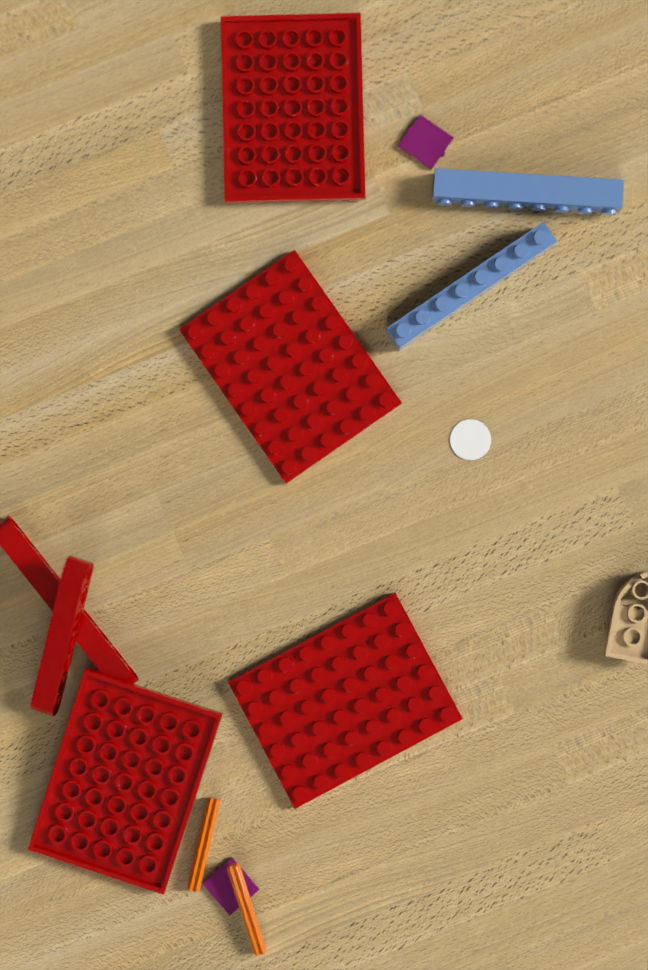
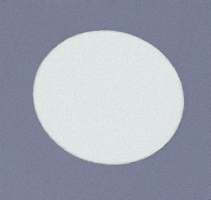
M467 419L461 421L453 428L450 444L455 454L460 458L476 460L488 452L491 445V434L482 422Z

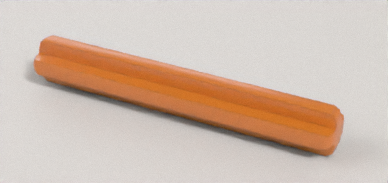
M215 797L207 799L187 889L194 892H199L220 805V799Z
M234 863L228 866L227 871L255 956L266 953V946L240 864Z

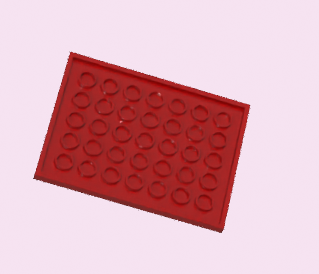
M361 13L221 16L225 203L365 200Z
M296 250L284 256L179 329L286 484L402 404Z
M396 593L228 682L294 809L463 719Z
M86 668L28 850L164 895L223 713Z

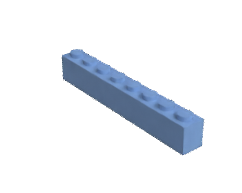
M435 168L432 202H437L441 206L461 203L462 207H474L475 204H482L485 208L495 209L498 206H508L510 210H521L522 207H531L532 211L539 212L545 211V208L555 209L554 211L557 213L578 210L579 214H592V211H597L605 216H613L623 208L624 180Z
M542 222L388 326L386 333L400 351L555 245L557 240L546 224Z

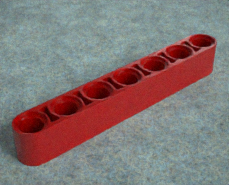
M69 556L63 566L30 705L32 710L53 717L57 714L61 705L93 574L94 564L92 562Z

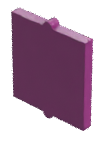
M420 115L413 126L407 129V134L398 147L432 170L440 157L445 156V150L454 137Z
M233 857L222 867L216 868L215 873L203 882L205 888L229 916L239 908L227 871L229 865L237 863ZM241 868L251 898L259 891V887Z

